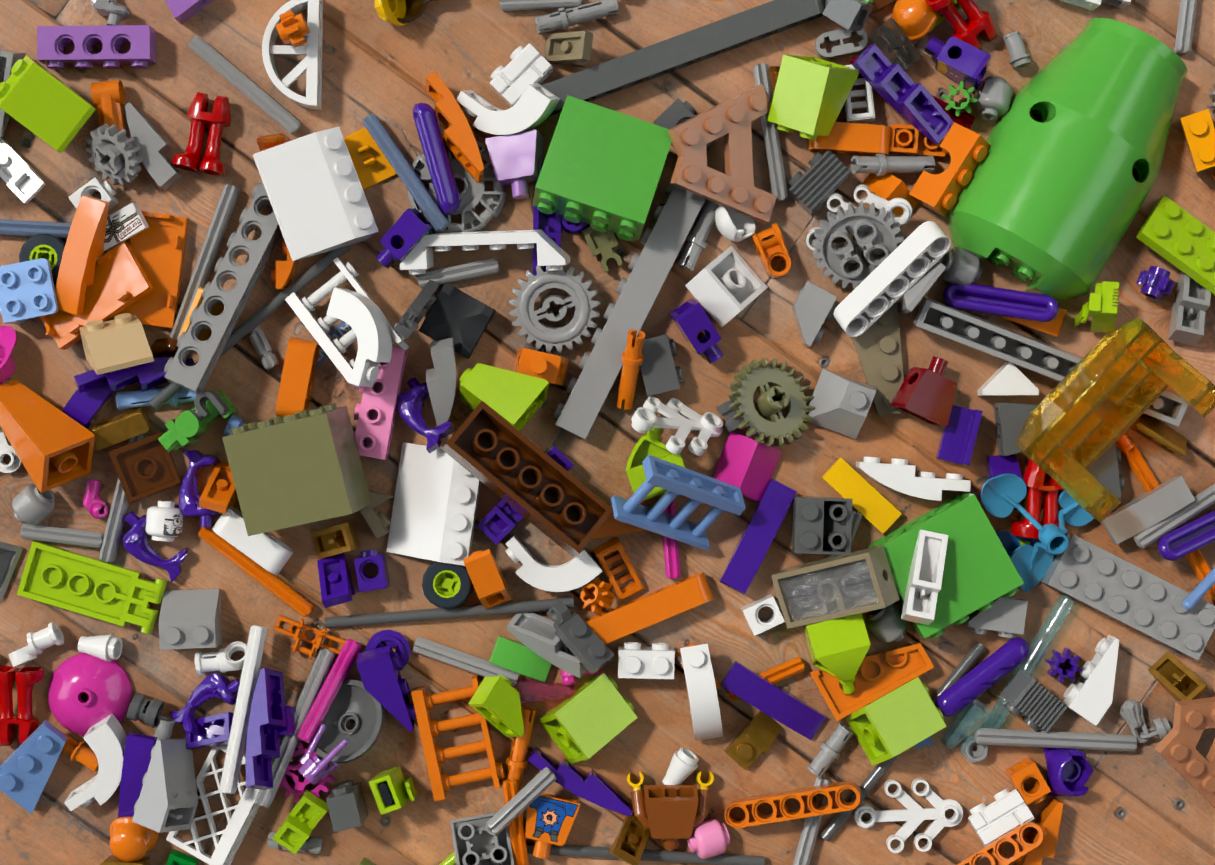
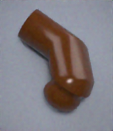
M162 338L154 341L150 346L153 358H160L163 354H171L175 357L179 349L177 347L178 340Z

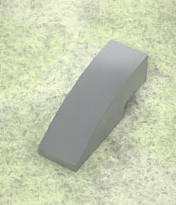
M128 102L125 105L127 123L131 137L134 138V146L140 148V151L137 153L143 158L142 162L158 186L167 191L182 177L181 173L172 166V163L165 156L172 147L140 110Z
M1180 271L1175 292L1168 339L1196 345L1204 336L1206 310L1210 307L1211 292L1182 271Z
M453 338L431 342V356L434 368L426 370V383L437 426L448 422L455 397L456 354Z
M1182 476L1171 477L1151 491L1142 493L1102 519L1101 523L1113 543L1119 544L1166 519L1196 499Z
M532 612L515 614L506 626L507 631L549 663L578 678L582 677L587 668L555 634L554 621Z

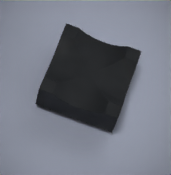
M445 282L432 309L418 331L435 341L453 338L455 352L469 359L496 310Z

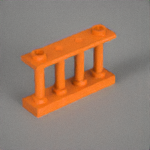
M473 675L471 679L473 686L436 694L426 693L425 686L413 688L411 691L434 802L446 799L447 791L451 790V787L493 778L494 788L496 789L500 788L501 779H505L503 763H497L490 725L479 713L438 722L436 719L432 720L430 709L434 708L433 705L473 697L482 682L479 675ZM481 724L484 740L444 749L442 746H437L435 736H439L440 732ZM487 751L489 768L451 776L448 773L443 774L441 764L445 763V760Z

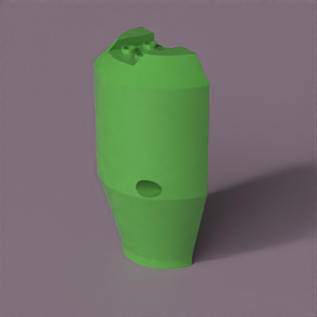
M1093 18L1089 20L1085 29L1011 97L1008 112L999 117L986 141L991 146L985 159L978 164L972 174L971 181L968 185L964 186L957 197L956 205L946 215L953 247H959L978 257L980 261L988 258V261L1002 268L1005 265L1013 270L1012 275L1021 281L1026 282L1030 280L1025 290L1027 292L1048 295L1057 302L1088 295L1158 178L1181 84L1188 73L1182 59L1165 44L1133 26L1108 18ZM1030 113L1037 117L1038 122L1031 118Z

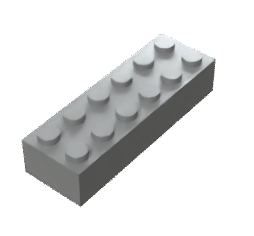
M1065 534L1069 540L1068 548L1061 554H1054L1053 563L1040 582L1188 657L1199 660L1215 629L1214 605L1201 599L1192 609L1187 610L1183 607V601L1190 593L1074 534Z

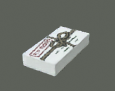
M136 202L123 207L107 217L103 253L149 228Z

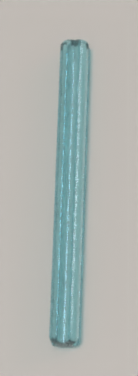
M1066 595L1059 596L1029 646V656L1017 666L1005 688L1008 687V684L1012 682V679L1015 678V675L1020 670L1025 671L1030 676L1033 675L1075 604L1071 598ZM1001 695L981 728L1000 729L1010 710L1005 707L1008 701Z

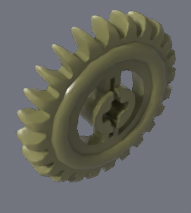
M764 357L759 362L752 360L749 365L741 367V372L734 375L735 381L730 383V388L733 392L728 394L729 399L734 401V403L730 404L729 408L736 411L733 419L741 421L738 427L739 429H747V437H751L754 434L757 443L762 442L764 439V443L768 447L773 445V443L777 447H781L784 443L790 445L794 440H799L802 437V433L809 429V426L806 424L810 423L813 417L806 415V413L813 411L815 407L807 406L806 403L810 402L814 396H804L803 393L810 388V385L800 387L799 384L804 379V376L794 379L793 375L796 368L786 372L787 362H783L776 367V358L768 363L767 358ZM756 389L760 395L756 400L757 410L763 416L770 417L771 421L761 417L755 409L753 396ZM787 407V413L783 417L781 411Z

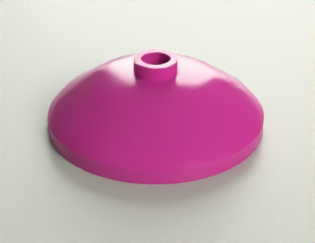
M86 653L77 654L65 660L53 673L48 687V702L56 720L67 730L84 736L90 727L112 713L121 723L127 715L132 701V685L125 669L116 660L108 662ZM82 692H86L89 695L87 702L81 699Z

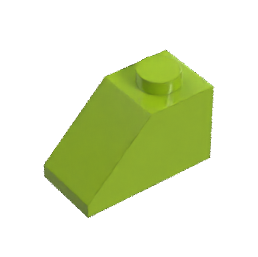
M502 675L485 676L468 705L506 737H522L524 725L519 692L511 686L512 682Z

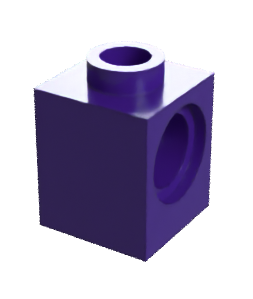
M377 549L361 551V557L354 559L359 592L388 588L390 581L385 553L378 554ZM368 562H373L378 566L379 573L376 577H370L366 574L365 566Z

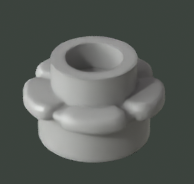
M970 735L965 739V743L961 745V752L968 761L976 763L987 757L988 745L977 744L974 741V735ZM974 746H977L976 751L972 750Z

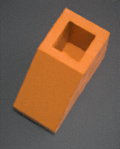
M490 549L476 551L463 559L477 596L485 610L511 600L503 573Z

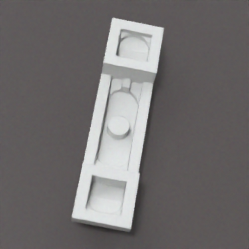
M0 137V177L27 204L46 183Z

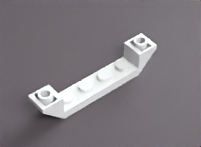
M542 230L430 233L425 235L400 263V270H409L411 275L425 274L426 269L434 266L433 246H435V251H451V246H462V250L468 251L479 250V245H489L490 250L506 249V244H517V249L534 248V243H537L538 266H546L547 271L563 270V265L570 263V256Z

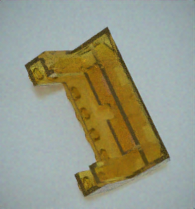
M1137 317L1108 332L1028 415L1015 445L1023 454L1049 474L1083 509L1101 523L1121 501L1095 478L1088 469L1168 387L1205 418L1215 407V385L1178 355L1147 323Z

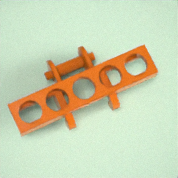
M283 615L278 616L274 630L293 637L296 643L291 645V648H293L292 653L295 654L296 651L307 654L309 655V660L313 656L316 657V648H326L333 651V653L340 654L347 640L326 632V627L320 630L304 624L305 619L301 618L299 622ZM284 621L286 623H289V629L285 630L281 628L280 622ZM297 626L296 632L294 633L293 627ZM307 630L315 631V639L311 640L306 637ZM324 637L329 638L327 644H322ZM301 639L312 643V649L300 646ZM332 641L342 643V647L340 649L333 648Z

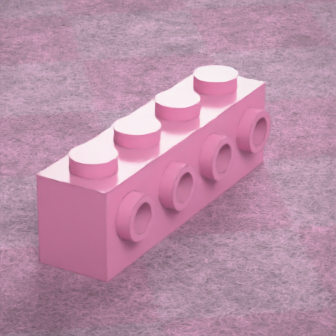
M392 347L390 363H379V375L373 387H359V392L363 393L361 404L357 403L355 407L354 420H358L356 431H353L359 455L387 460L389 457L397 413V402L399 400L397 396L401 392L408 350Z

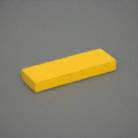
M841 457L821 477L843 498L852 499V507L861 513L882 534L902 514Z

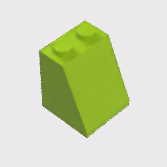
M783 54L767 121L778 124L777 129L782 131H800V136L807 139L816 140L817 136H828L858 77L859 70L817 57Z
M26 55L23 60L19 59L11 69L12 74L5 82L0 83V108L56 151L62 153L96 109L81 95Z
M477 363L473 369H466L459 379L461 382L459 388L460 401L474 411L479 403L483 401L519 432L547 400L549 382L545 379Z
M605 673L592 678L538 719L570 764L590 759L638 718L633 712L634 707L631 702L620 695L617 691L618 686L610 676H606Z
M919 677L845 717L872 766L899 755L947 727L941 710L934 705L930 698L928 687L920 681Z

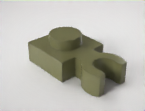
M591 227L582 231L593 257L601 254V267L605 273L609 272L606 265L609 259H615L618 266H622L621 257L612 251L613 248L619 246L613 232H599Z

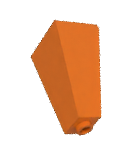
M16 379L0 384V427L41 493L91 473L95 435Z

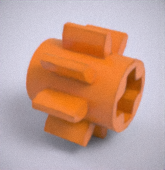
M289 10L280 14L281 22L275 26L283 43L291 42L294 47L306 43L307 41L304 36L311 32L302 13L295 16L294 12Z
M596 578L592 580V583L585 584L579 596L585 603L583 609L599 615L602 614V609H611L615 597L610 590L612 584Z

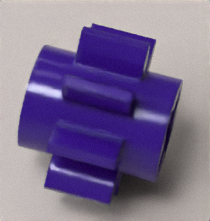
M1150 266L1149 271H1141L1136 284L1142 286L1140 293L1158 300L1161 299L1162 294H1170L1175 283L1169 280L1171 273L1156 266Z
M1064 648L1063 653L1053 649L1052 658L1045 659V662L1050 664L1051 667L1047 674L1050 676L1057 674V681L1060 683L1064 681V677L1074 681L1073 675L1076 671H1082L1076 663L1080 656L1072 655L1069 657L1070 649ZM1059 663H1068L1067 668H1059Z

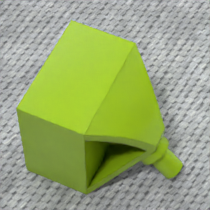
M652 428L651 431H648L645 436L638 440L629 455L625 470L633 493L646 480L642 462L648 455L685 468L681 454L676 455L669 452L666 445L661 443L663 439L661 435L665 428ZM654 487L644 500L663 494L667 490Z
M862 613L806 626L804 635L812 664L837 678L843 686L844 693H853L855 690L853 684L855 675L871 645Z

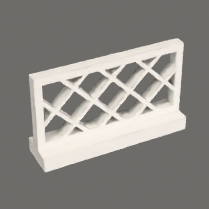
M227 746L212 747L196 778L197 793L198 791L200 792L198 800L202 799L206 815L193 818L190 828L193 840L185 842L176 837L178 831L169 832L166 840L209 865H231L260 805L255 803L259 789L246 787L244 790L243 785H246V781L242 782L239 774L237 787L241 799L238 805L229 807L226 793L219 790L221 782L220 772L223 771V768L219 769L216 762L219 750L226 753ZM243 754L241 765L245 764V754ZM214 774L218 790L206 794L203 782L206 776ZM220 793L224 809L212 813L207 797ZM225 812L228 825L225 830L217 832L213 816ZM207 818L211 834L199 838L195 821ZM213 837L215 850L212 856L203 852L201 840Z

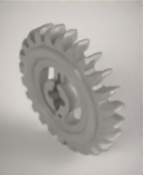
M537 265L536 275L530 270L526 271L528 281L522 278L518 279L522 289H512V292L518 296V298L509 300L510 304L517 307L509 311L510 315L518 316L512 322V326H521L522 328L518 331L517 335L527 334L526 344L535 340L536 350L540 349L543 344L546 345L547 353H550L553 346L556 347L558 353L562 352L563 345H566L569 350H573L572 341L582 345L581 335L591 336L587 327H597V323L591 318L599 317L600 312L592 308L600 305V301L592 300L591 298L598 291L597 289L588 290L592 283L591 279L584 282L581 281L584 275L583 271L573 275V265L567 271H564V269L544 271L541 266ZM546 289H563L571 295L565 298L561 294L551 293L543 300L542 307L534 310L536 298ZM551 301H554L556 305L561 304L558 313H555L553 309L548 310ZM575 306L573 318L563 327H547L539 321L542 318H547L550 321H559L564 318L568 308Z

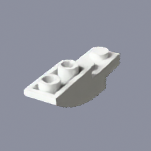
M864 457L863 462L856 461V468L866 476L891 490L906 495L941 501L942 490L970 492L971 481L963 480V474L946 473V478H935V472L918 471V477H916V466L908 465V459L891 458V464L880 463L879 457Z

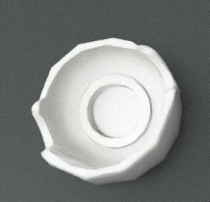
M722 205L717 207L715 222L718 231L724 238L739 242L755 233L756 225L754 219Z

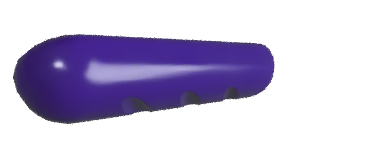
M418 103L413 107L414 122L439 207L444 214L450 215L455 213L460 207V195L436 113L429 104Z
M953 283L949 284L943 292L945 303L955 309L1038 322L1052 321L1059 312L1057 301L1053 297L1043 294L977 284L960 285Z
M1215 510L1164 535L1158 542L1159 554L1166 560L1175 561L1214 542Z
M1021 637L1009 640L944 691L935 701V706L941 710L945 717H952L959 713L1027 659L1029 656L1028 643Z

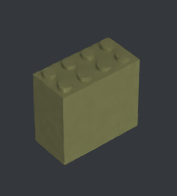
M332 403L313 410L306 409L287 416L280 415L261 422L254 421L232 428V434L222 437L248 536L350 515L372 504L347 406L337 408L336 403Z

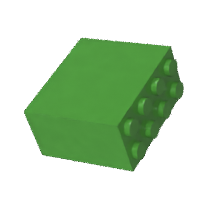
M567 95L535 186L533 206H536L540 212L545 214H553L554 212L564 215V219L572 223L586 222L592 229L599 232L610 231L616 233L619 238L626 241H633V239L639 241L672 143L667 131L669 129Z
M962 492L867 545L868 548L884 546L900 598L898 602L903 609L907 581L920 529L949 535L941 590L938 592L934 621L929 625L909 621L915 633L924 639L927 637L930 640L937 638L945 632L943 628L952 623L955 626L964 623L970 618L968 614L977 609L979 612L989 609L994 605L993 600L1001 596L1007 598L1019 591L1018 587L1024 584L975 494Z

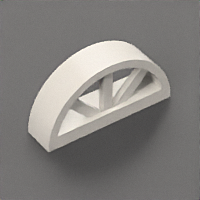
M290 0L273 15L266 27L262 41L263 63L271 81L288 99L302 107L321 110L323 0ZM308 9L307 25L311 33L304 36L307 46L275 45L279 34L275 25L281 22L279 15L289 10H292L296 15ZM274 55H307L282 80L279 78L275 67ZM305 71L306 97L288 89Z

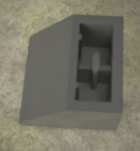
M794 496L791 551L795 554L842 555L850 553L852 499Z

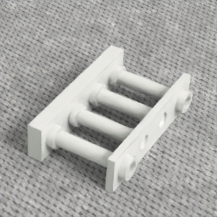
M337 257L333 261L341 270L338 274L308 298L304 296L301 299L293 292L285 300L349 383L355 360L351 359L349 361L344 353L347 351L346 348L357 340L354 330L351 329L340 339L335 338L333 340L328 332L331 331L330 327L340 319L328 315L317 319L312 313L315 310L314 306L331 294L334 288H338L347 280L357 293L371 299L355 278L359 275L349 261L344 264ZM387 319L392 336V345L396 342L401 348L407 350L409 346L404 341L405 337L394 331L393 329L396 324L393 326ZM349 383L350 385H352V386H353L354 388H356V389H358L359 387H361V386H357V385H354V384Z

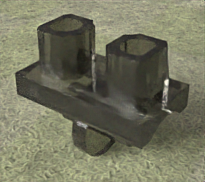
M892 17L869 34L870 39L892 65L899 64L904 71L923 57Z

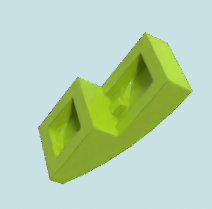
M306 790L283 821L272 840L296 854L310 837L314 827L328 811L327 803Z

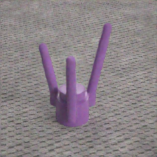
M325 724L320 726L307 752L299 760L303 765L298 771L314 785L320 779L323 780L341 764L332 762L328 766V763L348 744V740L344 739L324 759L318 755L312 758L311 756L326 728Z

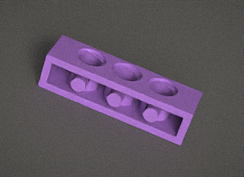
M150 25L37 26L38 61L47 65L48 69L54 70L64 69V65H75L77 69H92V65H103V68L119 69L122 64H131V68L146 69L148 64H157L156 30ZM74 42V51L65 55V46L68 43ZM102 42L103 48L101 52L93 54L92 48L94 44ZM125 42H130V50L125 54H121V45Z

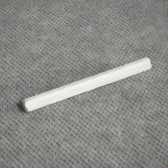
M253 625L250 627L219 788L221 792L227 794H235L237 790L247 738L252 698L259 676L267 628Z

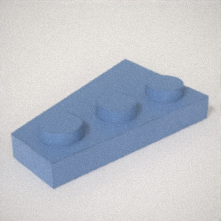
M45 720L0 765V791L32 814L65 745L67 736Z

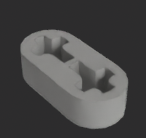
M844 28L825 32L817 38L814 50L816 55L824 60L857 54L865 48L868 36L863 29L861 31H854ZM851 34H855L856 38L861 37L857 47H854L853 43L844 44L843 41L849 40ZM824 39H828L830 44L836 42L839 44L832 47L830 53H827L826 49L820 48L824 43Z

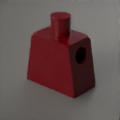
M933 356L928 369L911 368L890 406L931 425L947 427L957 388L956 382L943 377L949 362Z

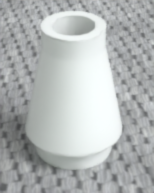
M114 634L81 636L78 641V651L80 653H86L108 662L118 660L122 653V639L117 638Z
M680 747L679 751H675L666 775L662 780L663 784L680 785L698 768V756L689 749Z

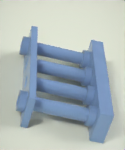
M648 455L642 462L646 480L628 500L616 495L611 497L616 520L704 550L710 548L706 530L724 511L740 515L746 509L739 487ZM654 487L667 490L652 508L640 504ZM678 495L690 498L675 516L663 512ZM701 503L713 506L697 524L686 520Z

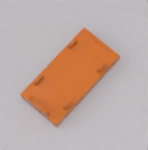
M142 211L149 228L129 238L127 243L132 248L154 290L119 314L130 313L131 315H136L143 325L173 328L178 312L189 218Z
M123 241L96 260L93 285L86 287L84 311L82 314L74 315L58 309V312L39 318L46 327V335L54 337L59 349L66 350L81 340L79 327L86 326V323L93 320H103V322L110 320L154 290L129 243Z

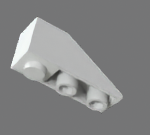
M1111 635L1099 641L1095 648L1096 654L1091 661L1084 663L1081 667L1082 671H1079L1081 676L1075 685L1071 684L1066 689L1063 695L1065 698L1063 703L1068 708L1095 726L1100 722L1113 700L1120 640Z

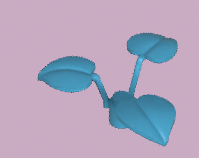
M1002 474L988 479L983 484L981 500L983 506L991 515L1005 518L1011 514L1015 507L1039 530L1038 537L1040 542H1036L1034 547L1029 544L1021 545L1010 556L1012 563L1024 582L1020 587L1025 593L1035 587L1045 576L1053 563L1054 554H1061L1068 548L1069 540L1065 535L1067 529L1065 528L1064 520L1069 525L1076 527L1086 525L1092 521L1104 504L1111 499V496L1104 489L1089 483H1076L1067 487L1058 499L1060 506L1063 508L1058 512V527L1055 524L1040 525L1018 504L1025 498L1027 493L1026 484L1019 476L1015 474Z

